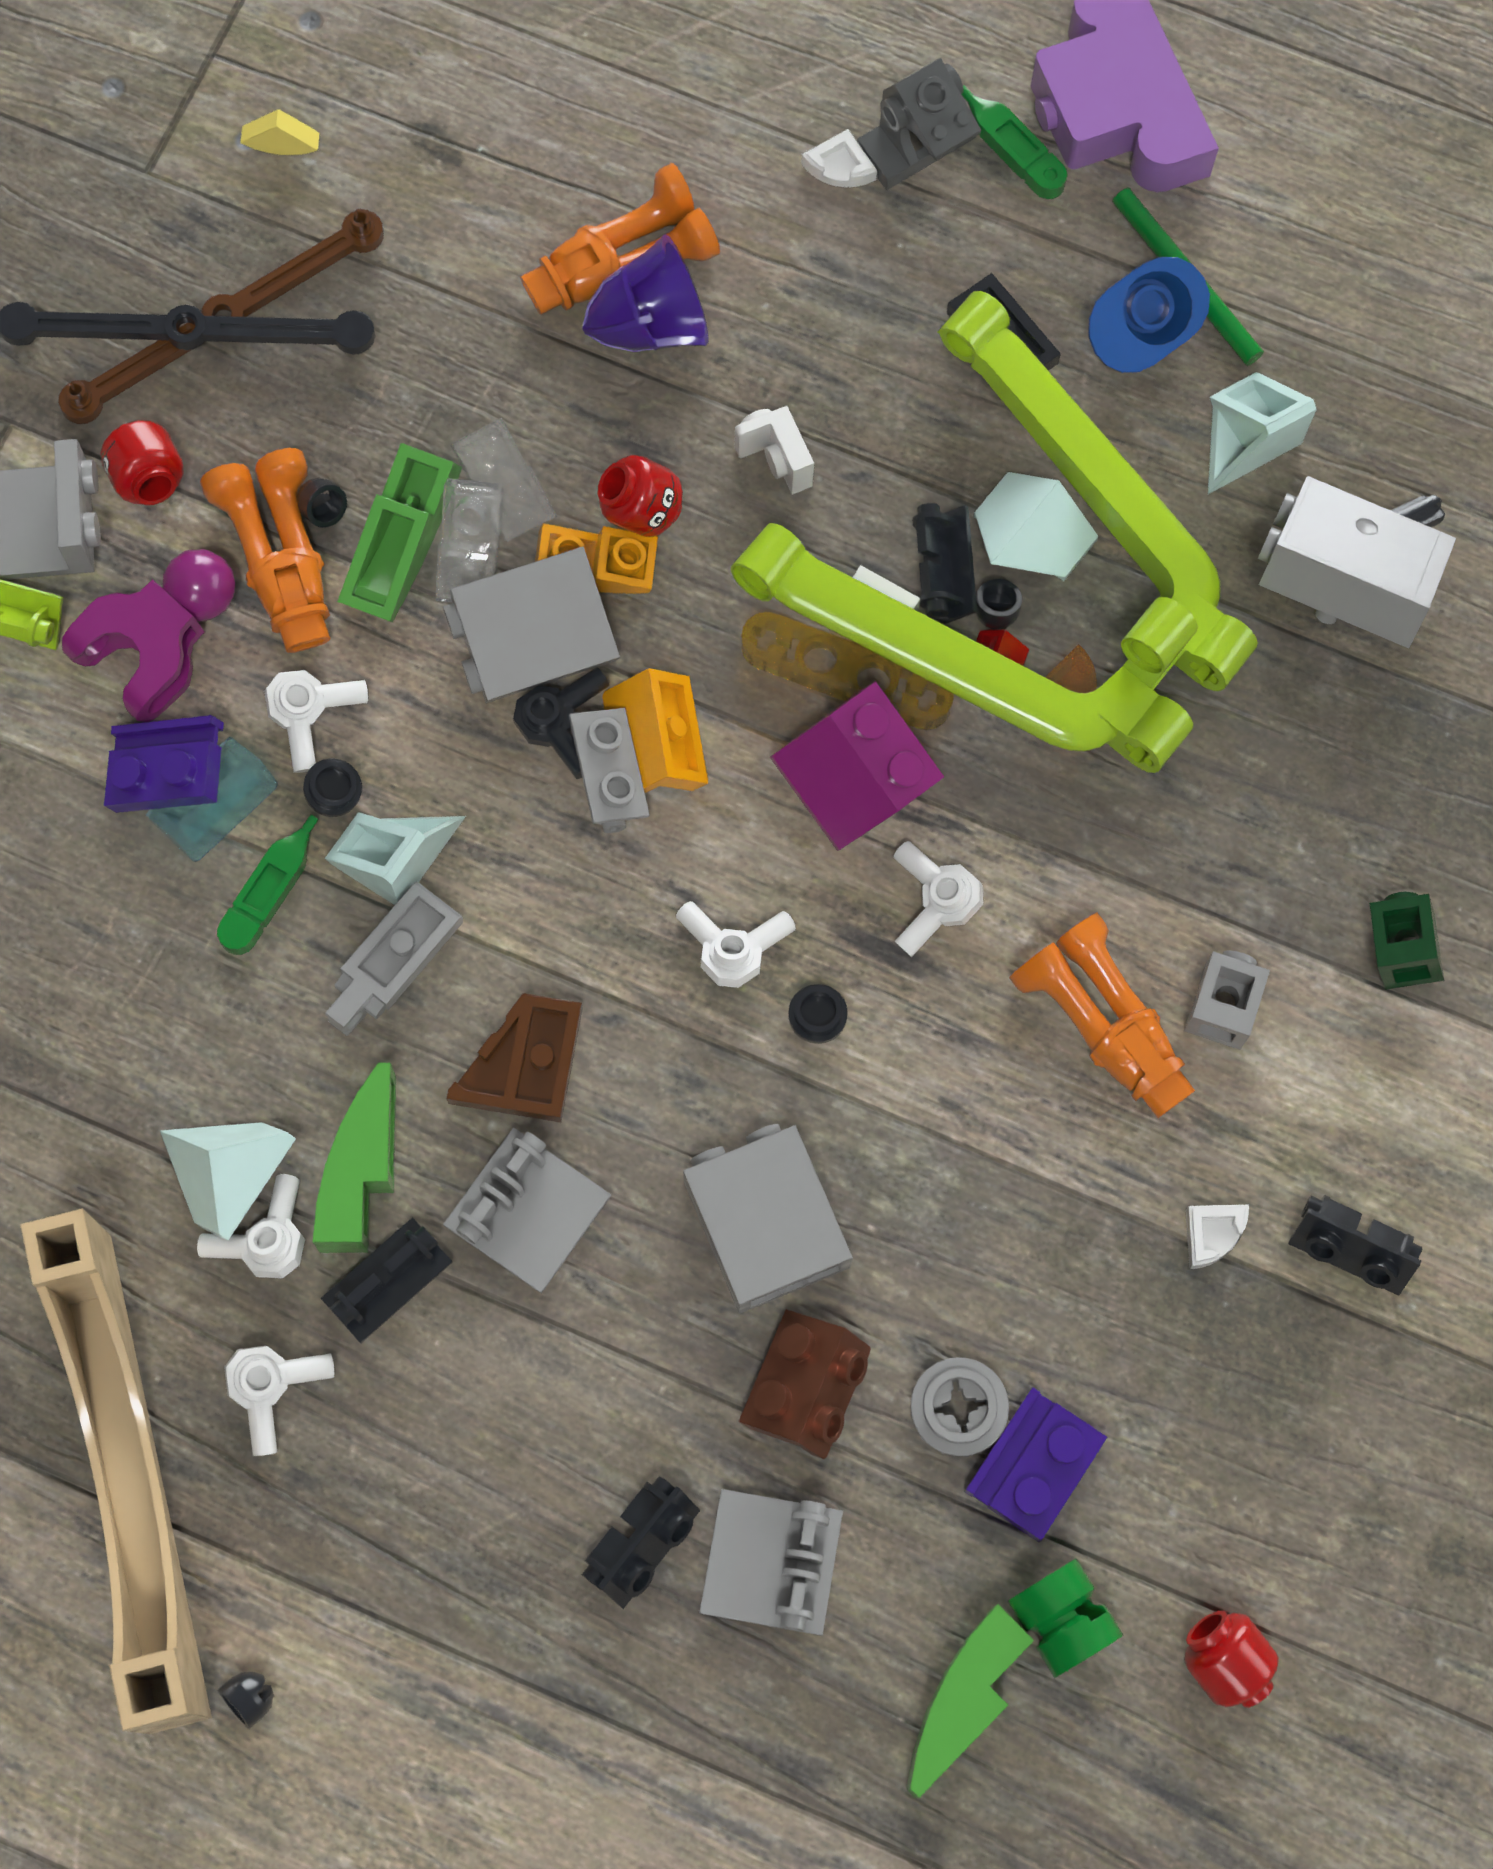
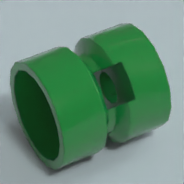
M1077 1558L1008 1600L1025 1631L1038 1632L1040 1640L1036 1649L1054 1678L1077 1666L1124 1635L1106 1605L1093 1604L1090 1598L1095 1587Z

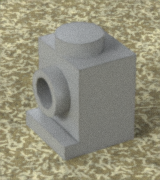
M1227 950L1220 954L1213 951L1205 964L1184 1032L1240 1050L1251 1034L1270 970L1256 966V959L1245 953ZM1219 992L1230 993L1235 999V1006L1217 1001L1216 994Z

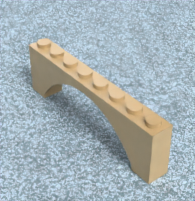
M84 1209L20 1224L32 1284L38 1291L66 1369L95 1482L105 1538L112 1597L113 1661L109 1667L122 1731L150 1735L210 1719L212 1715L111 1235Z

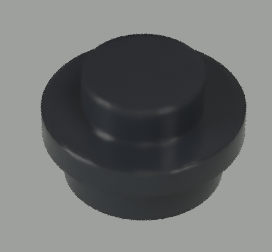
M334 758L324 759L314 764L308 770L303 783V793L308 805L315 812L327 817H338L350 812L358 804L362 792L361 778L356 769L349 763Z
M821 984L809 985L799 990L792 998L788 1011L789 1023L794 1033L802 1040L814 1044L826 1043L838 1037L846 1025L848 1015L847 1005L840 993L829 986Z

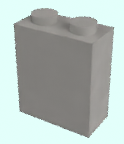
M584 546L450 589L452 603L443 606L453 639L464 636L471 657L461 661L472 694L482 691L486 703L615 662L620 658Z
M779 1124L768 1125L749 1134L746 1137L747 1145L727 1153L722 1146L709 1149L693 1157L690 1160L692 1167L683 1170L685 1187L739 1314L851 1267L853 1257L796 1125L781 1130Z

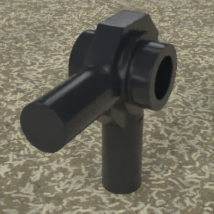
M596 667L561 691L558 688L538 685L517 699L513 716L514 724L529 744L546 747L552 746L574 777L580 779L582 774L574 738L570 733L569 714L574 713L576 708L609 687V683L602 671Z

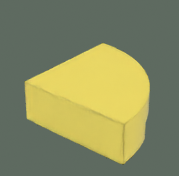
M278 109L243 125L240 143L252 149L271 154L302 155L318 150L320 133Z

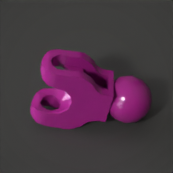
M205 549L186 550L170 561L163 574L162 587L152 579L139 592L132 594H108L98 597L91 602L63 635V653L72 662L87 667L95 666L117 649L133 648L139 651V667L123 689L122 699L127 712L139 722L152 721L171 706L190 686L193 672L192 648L196 641L205 633L198 622L212 620L227 610L234 598L235 580L233 570L224 558Z

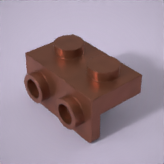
M786 1309L738 1422L751 1430L797 1445L811 1455L825 1459L832 1444L842 1433L844 1415L854 1390L865 1377L868 1357L871 1351L870 1346L844 1327Z

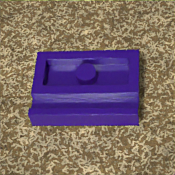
M212 715L112 726L111 735L115 736V748L109 751L104 806L119 813L217 803L222 747L218 746L217 742L218 732L223 731L224 722Z
M1032 1387L964 1492L988 1506V1509L1037 1542H1040L1108 1437L1059 1404L1053 1403Z

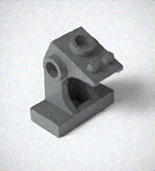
M941 58L927 64L883 90V97L880 103V126L857 139L858 144L877 169V179L886 191L976 138V135L981 133V128L961 95L963 93V84L958 73L950 64H944ZM909 130L918 137L924 147L917 151L914 150Z

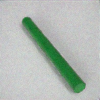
M1129 187L1123 189L1114 197L1113 204L1157 257H1178L1191 263ZM1206 281L1210 293L1209 312L1206 317L1245 365L1253 364L1263 355V349Z

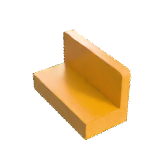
M648 668L603 693L604 710L626 709L645 793L659 786L694 791L709 784L689 676Z

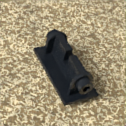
M926 503L918 506L917 515L913 517L912 523L913 527L916 528L918 553L922 554L924 562L919 563L922 594L919 597V606L925 609L926 616L943 625L977 613L968 506L963 505L946 513H941L940 506L935 503Z
M1312 1195L1309 1197L1301 1214L1303 1219L1288 1242L1289 1245L1306 1252L1315 1260L1332 1264L1362 1278L1373 1287L1385 1289L1398 1296L1422 1261L1419 1257L1423 1247L1413 1243L1414 1236L1400 1232L1375 1219L1369 1225L1367 1234L1359 1232L1357 1228L1362 1213L1344 1206L1326 1195L1321 1200Z
M412 1217L321 1297V1300L361 1344L453 1262L438 1246V1242Z
M658 1476L653 1484L646 1482L620 1516L626 1523L636 1529L628 1539L611 1527L591 1554L584 1560L588 1567L581 1575L624 1609L632 1598L639 1596L647 1589L654 1577V1569L669 1550L678 1546L686 1539L692 1529L694 1518L701 1510L680 1488L674 1487L661 1476Z

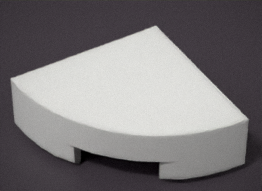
M848 129L802 154L801 164L815 178L827 184L839 187H858L876 181L877 169Z
M1249 1205L1187 1207L1186 1224L1189 1269L1211 1265L1222 1259L1234 1248L1246 1228Z

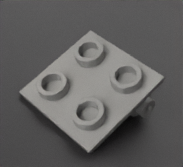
M513 1127L443 1226L542 1294L612 1195L545 1149L546 1144L530 1132H526L524 1135Z
M721 1489L699 1614L823 1636L843 1511L826 1508L825 1504L801 1500V1503Z

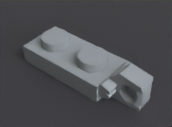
M416 881L340 968L342 975L335 983V988L342 994L325 1012V1015L328 1016V1022L345 1036H348L365 1018L367 1013L378 1019L385 1009L389 1010L462 925V915Z

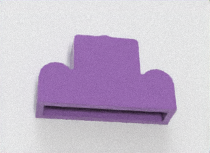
M1074 0L1068 30L1069 40L1037 52L1031 81V89L1036 98L1035 110L1040 126L1044 131H1051L1067 167L1078 169L1128 151H1133L1130 165L1132 177L1138 185L1146 190L1154 192L1168 191L1209 177L1219 148L1149 0Z

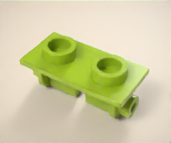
M0 580V635L27 642L29 646L36 647L38 645L57 650L63 596Z

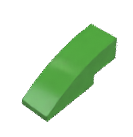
M400 444L382 496L378 494L375 496L337 602L393 622L435 538L461 473V466L409 445Z
M378 1063L357 1092L339 1126L325 1163L316 1202L313 1244L320 1253H368L370 1193H394L396 1075L391 1063Z
M999 1604L995 1605L966 1638L944 1672L926 1710L913 1750L906 1790L914 1798H920L1008 1706L990 1686L1034 1640Z

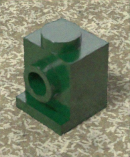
M1398 892L1387 896L1384 901L1369 903L1377 966L1385 990L1445 981L1435 913L1429 893L1418 895L1413 892ZM1407 937H1414V938H1416L1415 940H1408V941H1402V942H1400L1401 940H1403V939H1405V938H1407Z

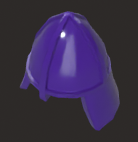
M666 234L647 251L605 278L587 304L582 328L584 334L607 347L639 352L678 346H706L709 342L706 319L696 287L679 250L672 239Z

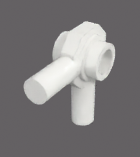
M306 670L278 673L264 690L268 717L288 731L294 773L308 772L316 764L310 726L325 708L368 703V690L365 680L321 685V682Z
M910 841L903 843L896 850L894 859L923 884L922 897L925 909L895 940L912 957L942 924L944 926L965 925L983 905V885L961 864L938 867Z
M692 901L684 904L676 914V918L703 945L701 968L718 986L739 988L760 974L762 952L796 929L793 919L785 911H781L748 934L741 930L723 929L721 931Z
M288 1174L277 1175L267 1218H262L249 1228L245 1235L232 1234L229 1240L215 1234H200L197 1242L198 1255L201 1258L243 1259L256 1277L284 1278L300 1265L305 1238L291 1222L300 1180Z
M268 1346L239 1349L224 1366L227 1395L247 1409L253 1456L277 1453L272 1405L276 1404L288 1388L287 1385L334 1378V1364L331 1354L284 1360V1358Z

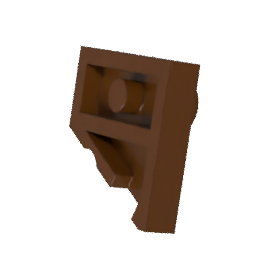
M523 993L507 1013L506 1021L500 1029L491 1034L477 1052L478 1057L459 1082H454L449 1088L446 1098L448 1104L561 1123L583 1010L582 1003Z

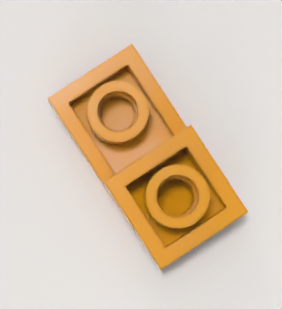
M543 523L539 530L535 562L584 546L600 593H650L652 590L658 537H645L630 531L606 526L601 528L599 534Z

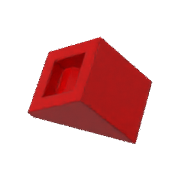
M980 630L976 642L1024 666L1030 650L1007 630Z

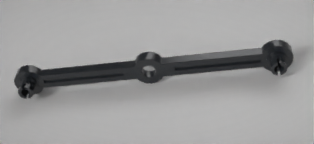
M13 302L0 310V334L6 342L16 346L29 345L37 337L169 340L173 346L182 350L195 349L201 346L204 341L337 345L343 352L355 355L369 350L375 340V329L372 320L365 313L355 310L346 311L339 315L337 319L204 316L201 310L191 305L177 306L171 309L167 315L36 312L32 306L24 302ZM184 323L195 325L194 330L189 334L178 332L179 327Z

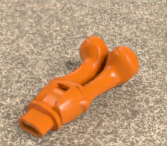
M670 163L655 173L653 196L650 200L637 209L595 227L585 225L579 228L575 235L557 247L550 254L549 258L546 255L539 259L540 267L520 276V279L538 313L542 315L559 305L568 310L574 306V303L591 300L605 278L647 251L660 238L621 256H618L615 250L664 227L677 224L666 235L672 239L683 260L706 261L720 254V246L714 229L705 213L700 208L694 210L692 195L682 173L674 163Z
M297 448L278 449L264 455L255 466L261 492L268 503L283 550L279 552H272L260 515L249 468L244 464L230 463L211 469L200 480L203 494L209 503L226 512L234 524L249 569L246 573L247 586L256 591L261 604L271 619L272 632L281 633L287 653L300 652L329 642L331 638L325 620L330 616L327 605L324 604L321 577L324 562L321 555L315 552L311 546L297 502L298 491L308 475L307 462L303 452Z
M1096 912L1072 927L1059 938L1056 944L1053 942L1017 969L1009 979L1022 993L1044 991L1050 995L1069 1016L1091 1050L1089 1057L1094 1062V1065L1105 1068L1121 1085L1130 1091L1134 1090L1131 1096L1135 1102L1143 1098L1152 1112L1159 1118L1191 1095L1195 1089L1179 1070L1185 1063L1181 1058L1176 1057L1160 1025V1016H1158L1155 1009H1147L1125 981L1106 947L1109 930L1104 920ZM1063 954L1082 968L1119 1018L1114 1023L1110 1024L1094 1004L1072 972Z

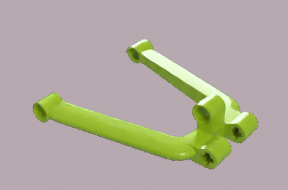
M973 291L937 331L942 342L954 356L962 361L972 363L970 367L985 379L1160 592L1161 597L1153 601L1122 639L1121 648L1128 659L1125 664L1101 687L1093 692L1077 693L1068 690L816 559L805 550L801 541L791 531L775 523H769L731 565V573L739 586L754 598L761 601H770L774 597L780 603L802 616L1050 745L1068 751H1088L1100 748L1107 743L1139 769L1156 773L1161 770L1193 729V722L1187 711L1172 699L1154 691L1156 686L1172 666L1175 665L1201 686L1212 691H1222L1256 650L1258 645L1256 636L1246 624L1217 609L1220 600L1221 582L1217 568L1207 552L1025 343L1008 329L1010 318L1004 306L988 293Z

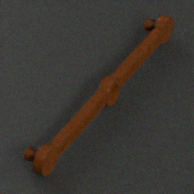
M356 209V211L351 212L345 217L340 231L234 295L218 294L209 298L203 305V315L215 316L221 310H228L232 313L230 317H247L352 252L368 253L375 250L381 245L384 238V229L380 218L369 210ZM186 323L179 327L178 332L189 334L194 330L195 325ZM158 340L90 382L85 380L71 381L59 394V405L63 415L70 422L76 424H87L94 421L100 415L103 403L191 350L178 349L169 340Z

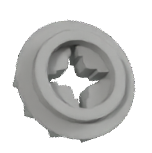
M957 1357L937 1362L921 1375L912 1393L911 1418L921 1439L938 1450L942 1455L969 1457L991 1447L1002 1434L1008 1420L1009 1401L1002 1381L988 1366L973 1359ZM952 1382L957 1383L958 1391H961L965 1401L985 1402V1406H979L976 1410L968 1413L967 1424L965 1425L966 1433L961 1432V1426L957 1425L954 1415L934 1414V1410L941 1409L943 1405L950 1403L951 1392L954 1390Z

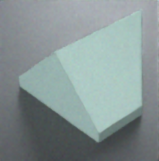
M1258 372L1210 396L1213 409L1208 494L1301 445L1317 410L1314 399Z
M1007 472L974 512V518L977 519L991 564L1055 575L1062 581L1066 580L1098 539L1097 533L1059 480Z
M358 812L325 859L334 867L393 905H396L416 881L419 882L466 816L380 819Z
M262 1122L160 1130L194 1223L226 1240H229L296 1140L288 1132Z

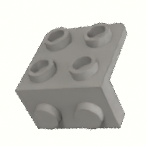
M77 439L54 441L55 466L0 470V580L95 572L94 547L100 546L101 533L98 515L96 512H92L91 494L98 493V474L94 459L86 460Z

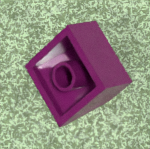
M876 681L857 692L770 756V759L837 851L900 811L944 778V775Z

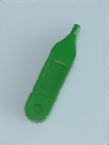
M964 85L961 95L968 102L971 112L981 128V133L978 135L1021 180H1025L1024 183L1036 195L1047 200L1059 197L1064 192L1067 180V169L1053 153H1049V149L1008 107L997 101L979 98Z
M309 815L300 829L271 845L232 903L233 907L228 909L217 928V937L222 947L228 953L243 955L255 946L264 932V927L268 926L301 876L306 866L310 832L318 822L315 816Z

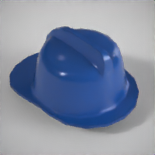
M1158 257L1134 269L1108 288L1094 304L1089 317V339L1094 353L1107 367L1121 373L1140 372L1155 365L1176 348L1187 342L1202 328L1209 312L1210 298L1204 276L1193 264L1178 257Z

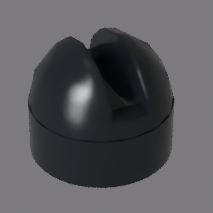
M322 478L310 479L300 487L297 494L298 508L301 514L317 527L326 528L333 526L345 514L347 508L346 494L330 480Z
M992 579L982 584L978 589L976 597L978 620L985 627L993 630L1006 629L1014 624L1020 614L1022 605V594L1019 588L1012 582L1004 579Z
M241 1672L233 1676L218 1689L224 1702L248 1729L261 1720L270 1710L274 1696L271 1685H264L265 1677L256 1672Z

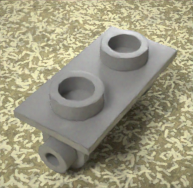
M618 708L569 714L592 823L602 825L604 833H616L626 828L625 820L648 818L650 816L626 709Z

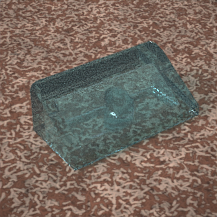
M230 736L219 745L222 747L217 803L150 809L145 814L161 832L194 862L201 860L278 786L276 779L263 762Z

